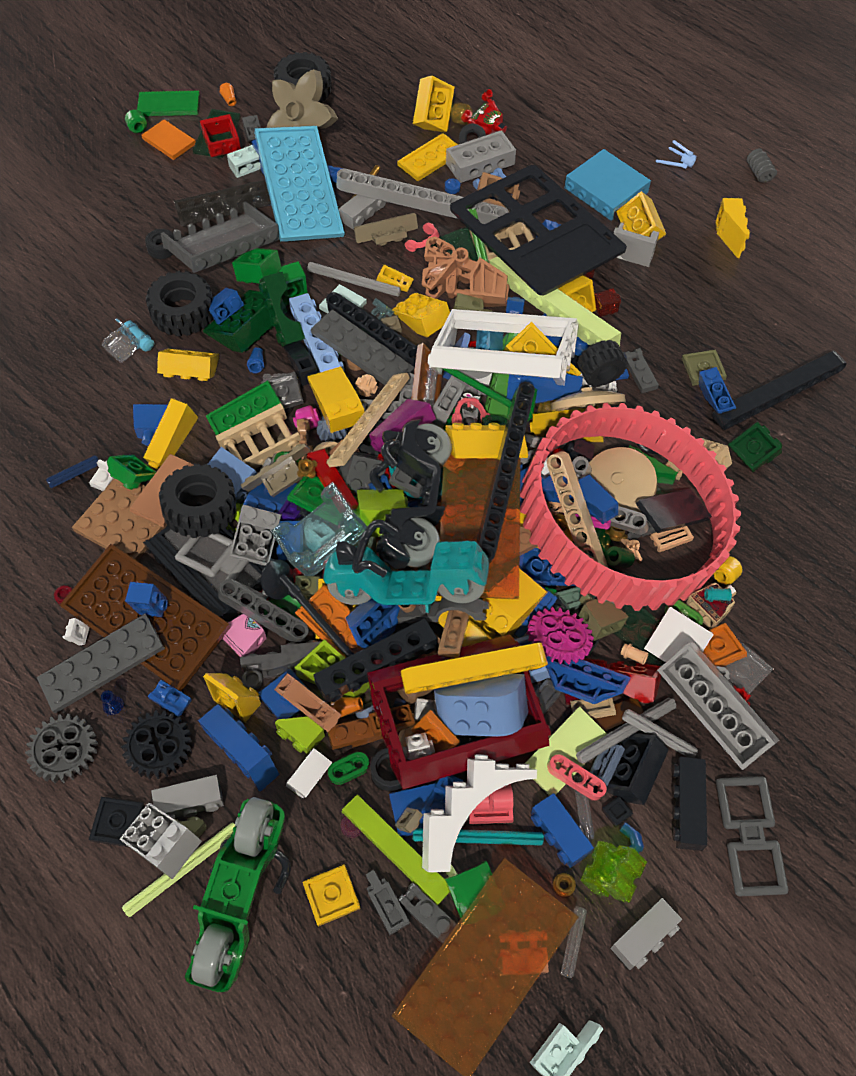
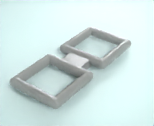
M219 533L208 535L209 538L228 546L211 568L186 556L201 536H197V538L190 537L175 555L177 561L209 577H214L219 570L229 574L226 579L234 580L264 599L268 598L264 591L262 593L235 580L249 561L229 557L233 540Z

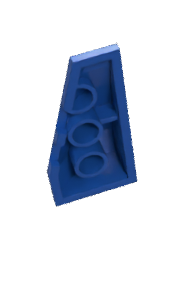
M509 374L507 398L512 401L513 395L520 383L529 382L537 389L535 403L560 399L567 395L581 392L583 377L566 374L565 386L557 385L553 378Z

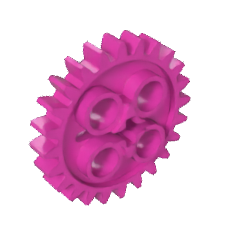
M551 607L550 612L544 608L543 612L538 611L536 616L533 615L527 631L529 635L528 641H532V644L542 643L546 658L550 656L551 662L558 659L559 664H562V661L565 660L568 665H570L571 660L577 663L579 659L584 660V657L588 656L593 646L592 641L594 637L591 636L592 630L587 629L588 624H582L583 618L577 619V614L570 615L569 610L565 613L562 612L561 608L555 611L553 607Z

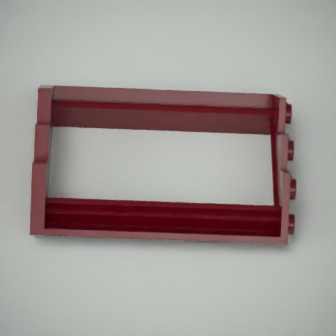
M509 634L464 646L461 648L459 658L518 647L520 645ZM435 654L368 672L373 710L379 719L381 736L388 748L390 766L402 789L467 771V759H475V755H488V759L497 762L549 746L551 731L543 716L540 700L534 691L530 672L514 673L524 674L529 726L522 727L511 735L491 736L409 761L405 759L385 694L404 689L401 670L455 658Z

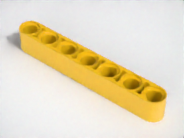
M534 643L409 667L400 672L405 693L412 694L539 669L548 665L542 643Z

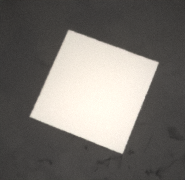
M670 607L644 649L667 662L687 643L694 642L703 652L713 633Z

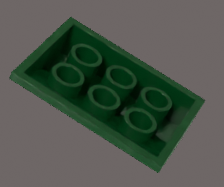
M248 290L240 297L244 303L240 309L219 325L214 320L203 329V332L232 351L241 353L247 351L250 345L258 341L261 335L272 328L271 314L265 307V297L260 291ZM281 298L280 306L285 315L288 309Z

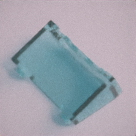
M333 482L321 492V498L324 502L294 526L289 522H282L271 531L289 562L307 577L314 576L325 568L329 557L336 551L338 541L354 545L360 540L367 528L365 522Z

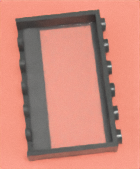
M243 202L244 215L238 216L237 210L231 208V219L224 222L223 215L218 213L216 215L217 225L210 227L209 220L204 218L202 220L203 230L196 232L193 224H189L188 236L182 238L181 232L175 229L173 231L174 240L164 232L161 233L163 248L165 250L168 249L192 269L193 273H196L279 240L278 224L249 203Z

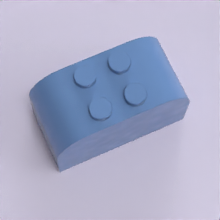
M509 674L434 689L437 717L454 735H511L522 728L528 714L524 674Z

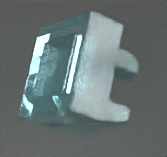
M375 298L372 304L376 308L372 310L371 314L376 316L380 312L378 316L380 321L381 318H385V314L391 317L394 311Z

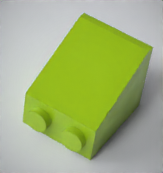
M388 489L381 493L377 490H357L356 526L358 536H362L372 521L384 520L385 514H389L391 509L409 508L408 498L404 497L403 490ZM376 528L371 537L376 538L382 535L379 534L380 528Z

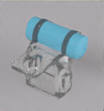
M116 318L115 320L121 327L115 332L110 333L101 344L111 356L122 363L135 350L140 348L145 352L149 351L154 347L155 343L137 324L132 321H127L123 324Z

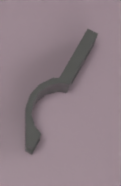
M442 598L440 602H433L431 604L432 609L429 613H421L417 605L409 613L403 612L400 608L397 619L399 623H417L423 619H426L427 622H438L442 613L449 610H458L472 616L475 621L486 620V614L482 612L483 609H489L490 605L489 602L481 599L470 603H455Z

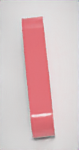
M558 754L549 760L547 768L551 775L589 799L599 800L606 793V784L601 779L565 756ZM557 762L561 763L559 770L555 768ZM567 768H570L569 772L565 775L564 773L567 771ZM572 773H579L582 777V782H575L572 779ZM587 780H589L587 786L584 787L583 785L586 783ZM594 785H596V786L598 787V788H597V791H598L597 793H594V792H593V789H594L593 786H594Z

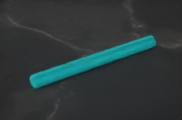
M423 828L413 830V841H423ZM461 829L455 843L542 845L544 835L542 832Z

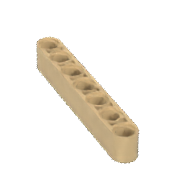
M564 451L557 452L549 456L547 467L574 544L594 561L608 568L571 458ZM556 458L560 459L561 466L557 463ZM563 476L567 478L568 484L564 483ZM569 495L573 496L574 502L570 501ZM576 513L580 516L581 521L576 518ZM582 532L587 535V539L582 536ZM588 550L593 553L594 557L589 555Z

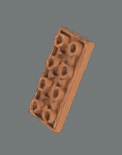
M170 454L130 507V512L165 527L166 523L159 501L160 487L165 482L169 474L173 475L172 472L176 469L180 470L183 469V466L194 465Z

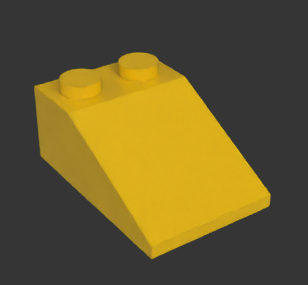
M516 567L483 599V601L489 602L490 605L489 609H483L482 613H485L487 617L484 621L501 636L509 634L512 636L548 592L523 570Z
M206 673L203 676L213 700L223 708H228L233 715L244 723L261 705L259 693L251 687L248 689L243 686V682L236 676L232 678L228 674Z

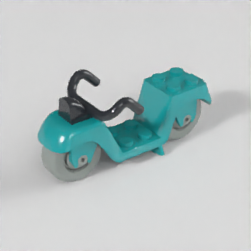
M378 519L372 521L367 526L358 546L338 541L336 551L331 554L324 568L323 580L327 584L329 592L342 603L360 605L372 598L382 605H425L426 613H429L431 604L435 602L437 591L445 599L455 603H470L480 598L487 584L489 562L488 557L475 541H444L436 544L429 571H392L371 548L366 547L369 538L376 528H382L393 536L398 532V529L388 522Z

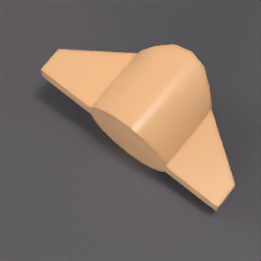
M621 539L625 548L632 550L639 563L642 562L638 551L640 547L639 541Z

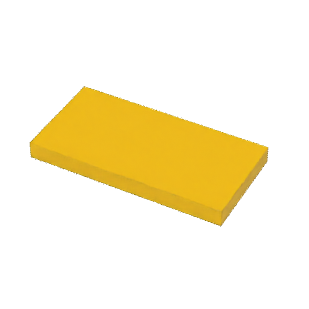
M442 133L398 160L397 165L415 180L420 181L445 165L446 149L458 144Z

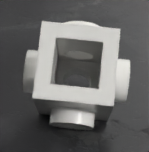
M426 733L405 737L406 746L403 747V752L406 760H413L435 753L432 740L428 741Z

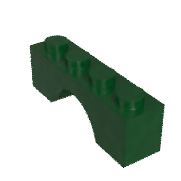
M283 272L262 277L259 280V289L264 294L265 307L270 311V321L276 329L278 343H281V346L284 347L303 341L305 336L300 322L290 320L281 310V296L288 289Z

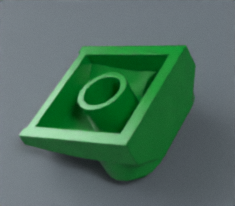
M135 455L109 456L107 461L110 476L122 482L123 486L130 490L139 488L141 482L151 480L156 473L155 470Z

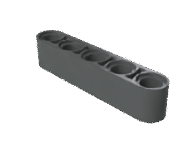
M226 579L220 584L218 597L222 602L290 642L299 644L306 638L308 626L303 621L234 580ZM230 588L233 593L225 594L223 589ZM246 598L250 601V604L245 605L240 600ZM263 608L268 612V614L261 615L258 612V609ZM276 619H282L285 625H278ZM299 629L303 635L296 636L293 630Z

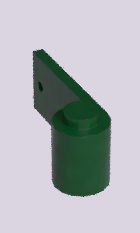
M595 528L607 563L622 568L631 567L635 561L632 550L614 546L609 535L605 533L606 529Z

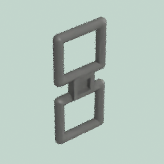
M764 776L716 779L723 826L725 829H739L741 842H729L727 844L735 894L737 896L787 894L789 889L780 844L776 840L765 841L763 828L775 826L767 779ZM759 785L765 819L731 820L725 786ZM772 850L778 885L743 887L737 851Z

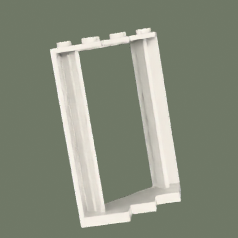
M452 309L432 347L431 354L428 355V365L437 374L441 375L442 368L553 378L557 385L565 386L566 372L570 371L571 358H574L579 322L577 318ZM530 322L545 336L562 337L556 356L453 347L456 341L457 329L520 333Z

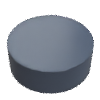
M372 702L364 704L363 709L355 712L358 719L367 718L370 713H374Z

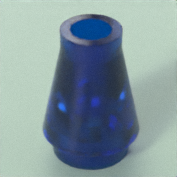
M109 690L101 694L102 708L106 714L116 715L122 710L123 700Z

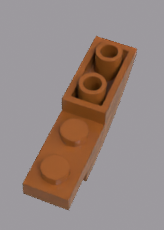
M409 704L390 708L397 732L415 724ZM375 712L370 713L367 718L335 725L327 732L332 750L350 745L353 748L382 739L379 719Z

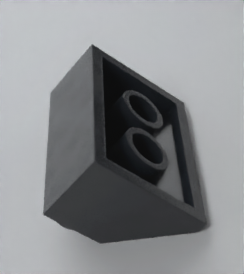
M634 733L617 743V745H622L625 750L608 786H606V792L616 797L620 796L627 803L645 805L669 749L656 735Z

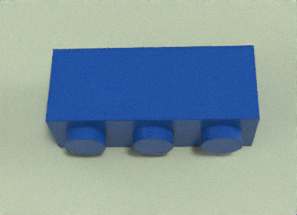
M554 793L532 808L531 819L533 823L544 831V838L550 846L554 845L557 849V855L564 865L567 863L569 868H571L592 853L594 847Z

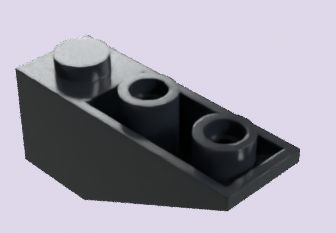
M300 341L284 346V350L301 385L310 384L307 376L318 373L310 353Z

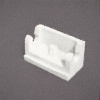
M313 748L289 779L286 787L301 798H306L332 762Z

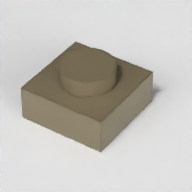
M397 315L381 318L383 324L395 332L401 333V325Z
M406 808L395 826L400 831L411 833L419 826L423 814L417 809Z

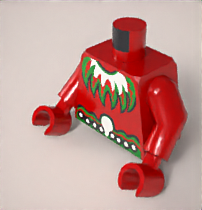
M490 89L482 94V99L487 101L488 104L484 103L473 115L467 109L461 116V120L468 122V124L480 125L486 135L501 130L505 133L507 125L503 124V114L497 108L494 100H491L493 92Z

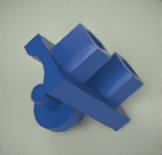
M162 680L158 682L153 692L148 695L150 700L173 712L178 717L183 714L191 702L190 697Z

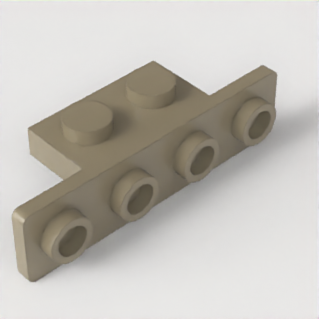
M410 213L354 227L356 242L362 243L373 240L376 245H386L390 241H401L407 237V231L418 229L417 217L415 213Z
M306 444L296 445L287 455H281L276 459V462L263 467L255 476L246 478L245 482L241 484L242 489L249 492L264 483L269 494L275 497L302 479L297 476L299 469L296 461L311 451Z

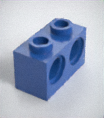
M130 582L125 602L139 615L146 614L147 616L163 617L168 601L154 584Z

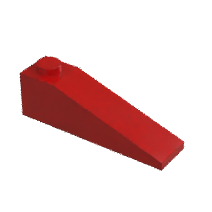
M584 658L585 661L631 677L623 694L638 699L642 703L654 702L657 697L661 674L657 670L661 666L646 663L644 665L636 663V666H627L624 664V661L607 664L605 660Z

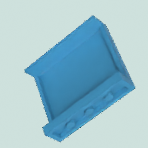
M603 149L566 176L564 188L603 216L613 220L614 212L641 191L644 194L648 193L651 180Z

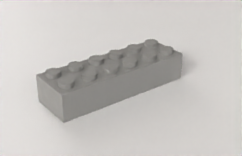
M694 642L687 643L657 670L742 770L780 741Z

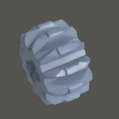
M324 416L322 421H318L317 434L321 441L340 442L342 438L346 437L348 428L330 433Z

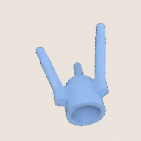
M673 140V143L685 153L669 147V150L682 156L681 162L683 164L656 160V163L686 169L687 167L692 168L697 156Z

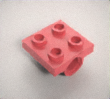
M511 784L494 791L480 802L469 815V824L513 823V790Z

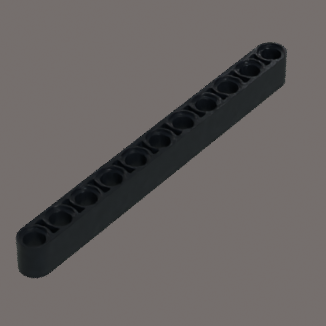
M529 382L520 383L513 395L476 541L488 557L489 564L496 554L535 393L534 386Z

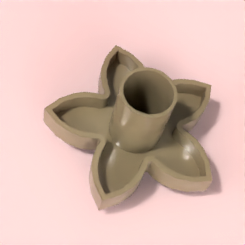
M313 69L306 72L299 79L297 85L283 80L272 81L273 97L280 110L271 116L267 128L317 126L319 130L331 126L338 120L336 113L330 106L318 102L323 90V80L320 71Z

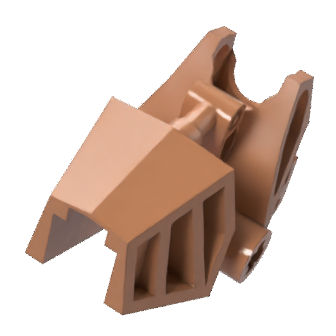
M435 236L427 239L424 257L425 261H429L428 268L423 269L422 286L426 287V296L437 299L446 291L449 298H455L457 293L480 298L483 300V307L507 306L510 288L509 284H507L508 275L480 257L477 262L470 260L469 253L465 248L461 247L455 250L453 245ZM431 244H437V247L433 246V248H431ZM450 249L453 253L449 254L445 250ZM459 281L465 284L470 283V289H457V283ZM435 287L438 288V292L436 294L432 295L429 293V291H432Z

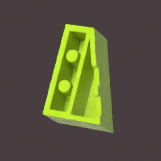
M323 640L295 666L296 675L298 678L315 684L313 674L345 659V657L327 641ZM359 669L354 671L355 674L362 673ZM340 678L337 679L335 683L341 684L345 680ZM369 682L363 684L355 692L344 694L343 697L362 696L369 689Z

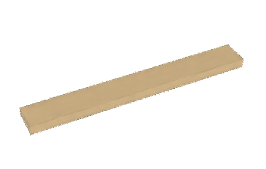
M408 373L396 374L390 378L327 460L329 467L344 466L410 379Z

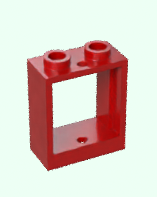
M230 114L200 120L202 134L211 157L232 153L241 149L239 137ZM230 131L232 138L211 143L209 136Z

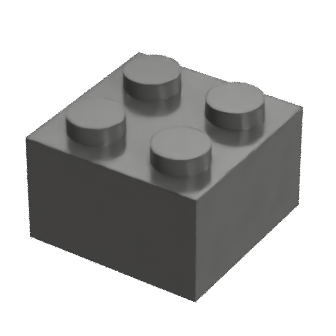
M355 451L344 466H340L339 473L351 493L357 494V490H370L368 485L371 483L369 474L384 459L379 456ZM385 470L377 475L378 479H381L380 476L384 475Z

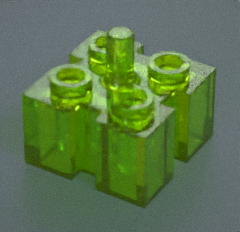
M598 841L591 855L594 861L592 865L587 864L580 881L594 894L604 897L611 895L616 900L630 903L637 887L633 882L635 878H641L647 861L632 847L619 845L616 848L612 843Z

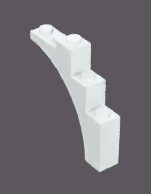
M475 755V759H467V786L466 782H453V786H446L445 813L443 809H431V813H424L422 868L427 872H450L451 858L457 836L464 822L476 806L494 791L508 784L527 779H537V770L529 768V764H516V767L509 768V764L495 765V761L488 759V755Z

